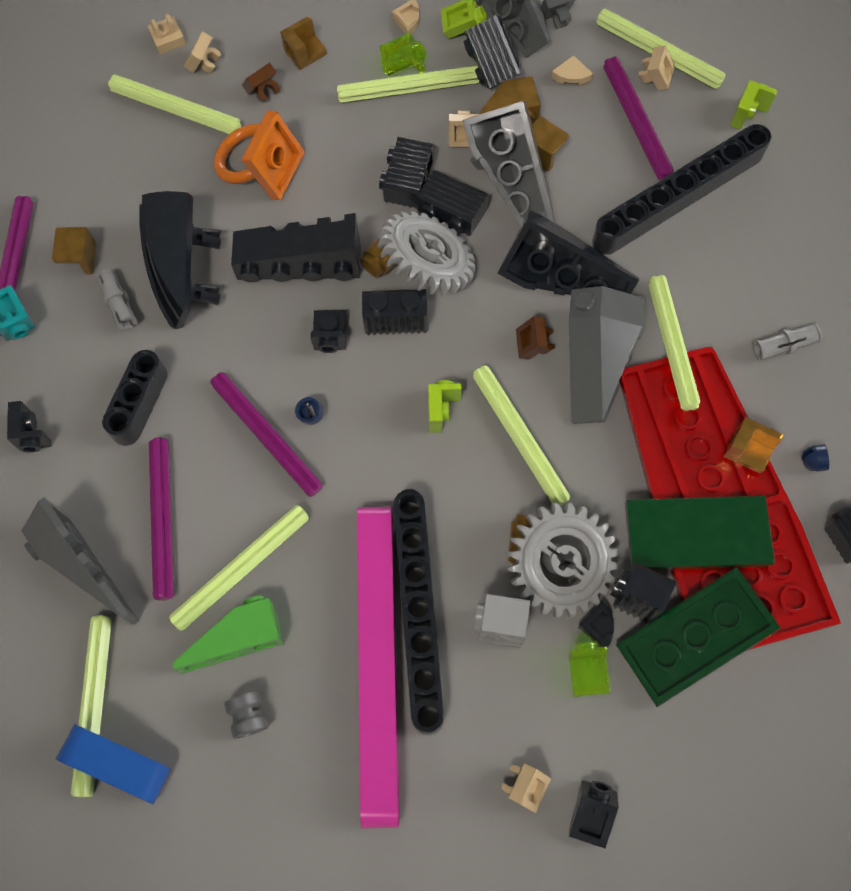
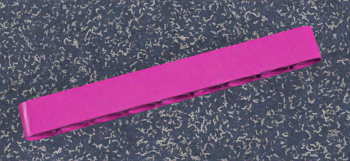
M392 506L358 507L360 822L362 829L398 828L399 770Z

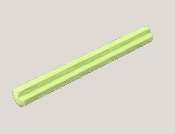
M606 8L599 13L596 23L602 28L650 54L653 53L654 47L665 45L675 68L714 89H718L723 83L725 73Z
M473 65L341 84L337 86L338 100L341 103L476 84L479 83L475 72L478 66Z
M114 74L108 81V86L112 92L219 131L231 134L241 127L239 118Z
M664 275L652 276L649 289L680 406L684 411L696 410L699 408L700 398L668 282Z
M487 365L476 369L473 372L474 380L551 503H558L560 506L565 504L569 500L570 494Z
M295 505L170 614L169 619L171 623L180 631L187 628L305 524L309 519L305 510L299 505Z
M104 615L92 616L90 619L78 725L100 735L112 623L111 618ZM73 769L71 795L73 797L92 796L95 778Z

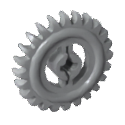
M414 211L409 213L400 212L398 215H391L388 220L384 221L378 233V248L384 247L381 252V258L391 255L387 262L388 268L393 264H399L395 273L396 277L402 272H408L406 285L417 278L419 280L418 291L427 282L431 287L430 295L440 286L441 296H444L450 287L452 295L458 290L462 291L473 279L475 259L470 254L472 250L468 245H464L465 239L456 235L458 232L455 229L448 228L447 223H440L438 218L434 216L429 218L425 213H421L419 216Z
M552 503L551 514L546 508L539 507L540 519L528 514L526 518L530 523V527L516 526L523 537L510 538V541L518 547V550L508 551L506 555L516 559L517 563L507 566L506 569L511 572H518L519 575L512 579L510 583L515 586L524 585L517 595L520 598L532 595L530 598V608H534L541 603L540 613L543 615L548 614L553 607L554 617L560 618L564 609H566L567 615L573 618L577 607L582 613L586 614L588 612L589 601L598 606L600 604L598 593L609 595V590L605 583H615L616 578L610 574V570L618 569L619 564L612 562L611 558L618 555L619 550L609 548V545L615 541V536H604L608 529V524L602 523L596 526L599 518L597 513H592L586 518L587 509L585 506H580L575 514L572 503L565 504L564 512L558 503ZM562 534L577 538L586 550L587 567L584 568L581 565L582 558L580 552L575 547L559 543L553 544L550 540ZM541 552L544 553L543 564L549 572L563 577L573 575L578 580L567 586H557L551 583L543 575L540 566ZM552 552L563 554L562 558L566 561L565 563L574 568L561 566L557 555Z

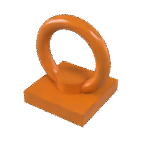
M267 111L260 124L242 126L229 134L221 142L214 156V170L217 176L227 183L241 184L256 179L271 199L281 200L305 151L277 111ZM253 136L241 159L247 168L241 171L228 170L226 168V159L229 152L239 142Z

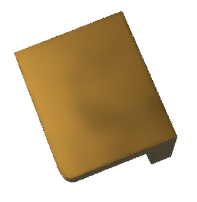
M309 16L280 31L284 52L299 70L327 55V49L316 37L313 20Z
M540 116L532 126L542 168L549 172L553 167L555 154L568 140L569 134Z
M56 227L52 251L54 263H78L85 274H93L97 243L88 228Z
M745 417L737 427L724 457L755 472L762 473L768 464L773 450L782 441L784 435Z

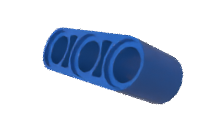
M75 724L55 760L153 805L171 771L170 768Z

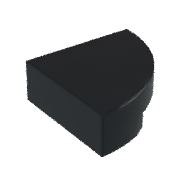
M604 601L578 626L603 652L611 644L614 633L612 613Z

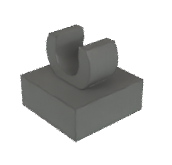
M543 0L541 8L544 19L552 18L556 29L567 26V21L571 19L569 10L575 0Z

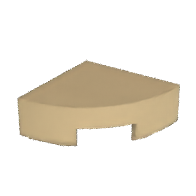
M410 0L391 11L392 20L408 37L415 32L420 21L419 5L416 0Z
M574 55L552 70L551 78L561 84L567 82L583 85L590 82L593 77V73Z

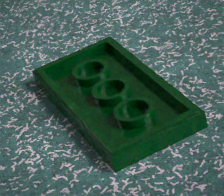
M766 496L626 500L625 502L631 569L635 563L651 570L768 567L775 564Z
M735 567L619 642L616 646L656 707H659L780 630L781 627L738 568Z

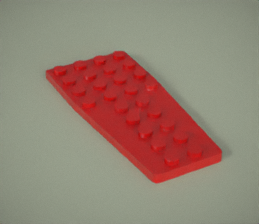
M704 347L687 352L700 398L699 408L696 410L684 411L681 408L668 357L625 368L619 382L650 499L766 496L775 564L768 567L737 568L781 629L749 650L841 624L802 524L770 460L762 473H758L724 457L737 427L748 416L715 350L711 347ZM734 568L670 569L673 580L676 581L675 586L680 600L683 602Z

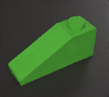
M263 596L245 599L242 606L233 608L172 662L173 669L184 674L284 644L275 604L270 598L264 599Z

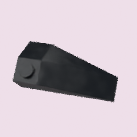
M532 210L527 215L497 274L523 288L552 291L554 294L562 296L564 294L571 295V291L574 289L600 286L631 294L639 282L638 277L558 224Z

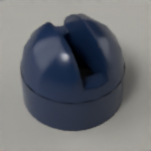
M312 397L301 399L295 408L296 417L306 425L317 424L324 415L322 405ZM311 405L315 413L313 417L311 416V413L307 408Z
M825 444L813 445L803 451L802 461L805 468L816 472L829 470V455Z

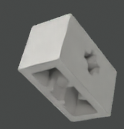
M486 594L485 604L478 603L474 631L481 632L479 641L521 648L526 638L530 601Z

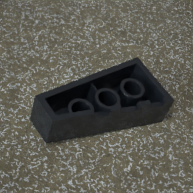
M356 213L344 214V220L331 222L330 217L318 218L315 225L303 226L299 221L287 223L282 230L266 226L233 231L231 266L237 280L256 282L265 279H273L278 282H285L289 279H305L307 281L336 279L348 281L352 278H360L361 244Z

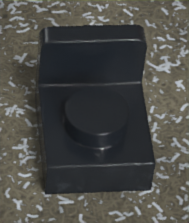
M314 310L313 331H311V341L314 350H319L323 353L346 350L345 310Z
M22 401L8 402L7 440L18 450L26 453L38 452L40 448L51 447V439L42 430H36L37 420L34 412Z
M581 781L579 788L580 796L569 828V837L606 849L619 808L617 792L609 785L600 781H592L591 783Z

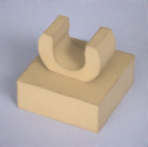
M169 14L165 15V20L156 22L153 19L151 20V25L147 26L159 54L186 45L174 16L171 17Z
M203 31L201 32L183 66L184 68L194 73L198 65H200L201 69L207 73L213 71L215 65L209 62L207 58L217 62L221 53L213 47L208 48L212 40L211 36Z
M665 45L654 47L652 56L642 60L646 71H640L638 75L643 83L653 81L657 91L669 89L675 65Z
M458 110V114H449V147H470L463 120L479 114H470V110Z
M525 763L522 768L517 765H511L509 770L517 774L518 778L513 787L503 783L501 786L502 790L510 795V800L536 813L551 778Z

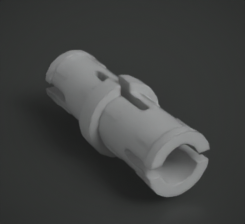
M105 269L99 272L100 275H97L96 279L104 293L103 302L112 312L117 328L120 330L133 328V324L137 323V319L130 308V297L127 291L121 287L115 270Z
M814 322L794 330L789 328L780 330L778 335L755 340L753 342L754 354L761 361L781 353L787 355L795 353L797 348L821 342L823 339L822 329L818 323Z

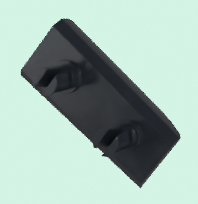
M163 191L142 195V204H139V226L142 252L150 285L159 308L169 325L174 329L183 328L190 312V301L214 305L219 304L220 295L218 292L220 285L192 282L191 252L192 245L219 250L221 230L194 226L193 196L188 192Z

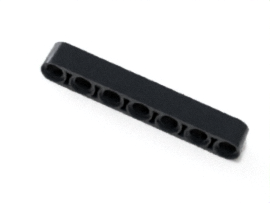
M760 124L746 127L600 217L592 239L594 249L604 255L618 251L758 164L762 160L771 141L770 130ZM603 233H609V234H611V235H613V236H607V235H604Z
M406 489L398 493L394 499V516L410 711L415 729L423 735H433L441 730L444 724V708L425 502L423 496L418 491ZM409 502L415 503L419 507L414 514L410 515L401 511L402 506ZM410 535H417L422 539L421 544L415 548L405 546L403 541ZM413 568H420L425 572L424 578L419 582L409 581L406 578V574ZM415 602H423L428 606V611L422 617H414L409 613L410 606ZM424 636L429 638L432 646L427 652L417 653L412 649V642L417 637ZM429 672L435 677V683L430 689L421 690L417 688L415 678L419 673ZM424 708H432L438 713V721L432 727H423L417 720L419 712Z

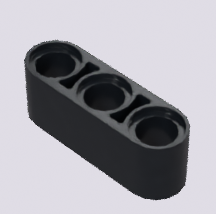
M141 350L133 355L103 416V428L119 445H132L139 439L166 382L167 370L156 353L151 350ZM154 366L152 371L144 373L146 368ZM141 394L138 400L130 402L134 395ZM128 422L123 430L116 431L120 424Z

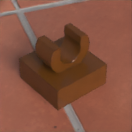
M270 62L248 76L242 84L248 95L256 91V96L262 103L268 99L263 92L264 87H269L274 94L280 91L279 85L272 80L277 72Z
M533 316L516 329L519 358L530 360L539 353L547 354L555 348L553 344H548L547 337L553 334V330L545 326V318Z

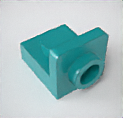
M9 285L0 289V334L6 341L23 338L31 329L35 328V325L28 316L15 290Z

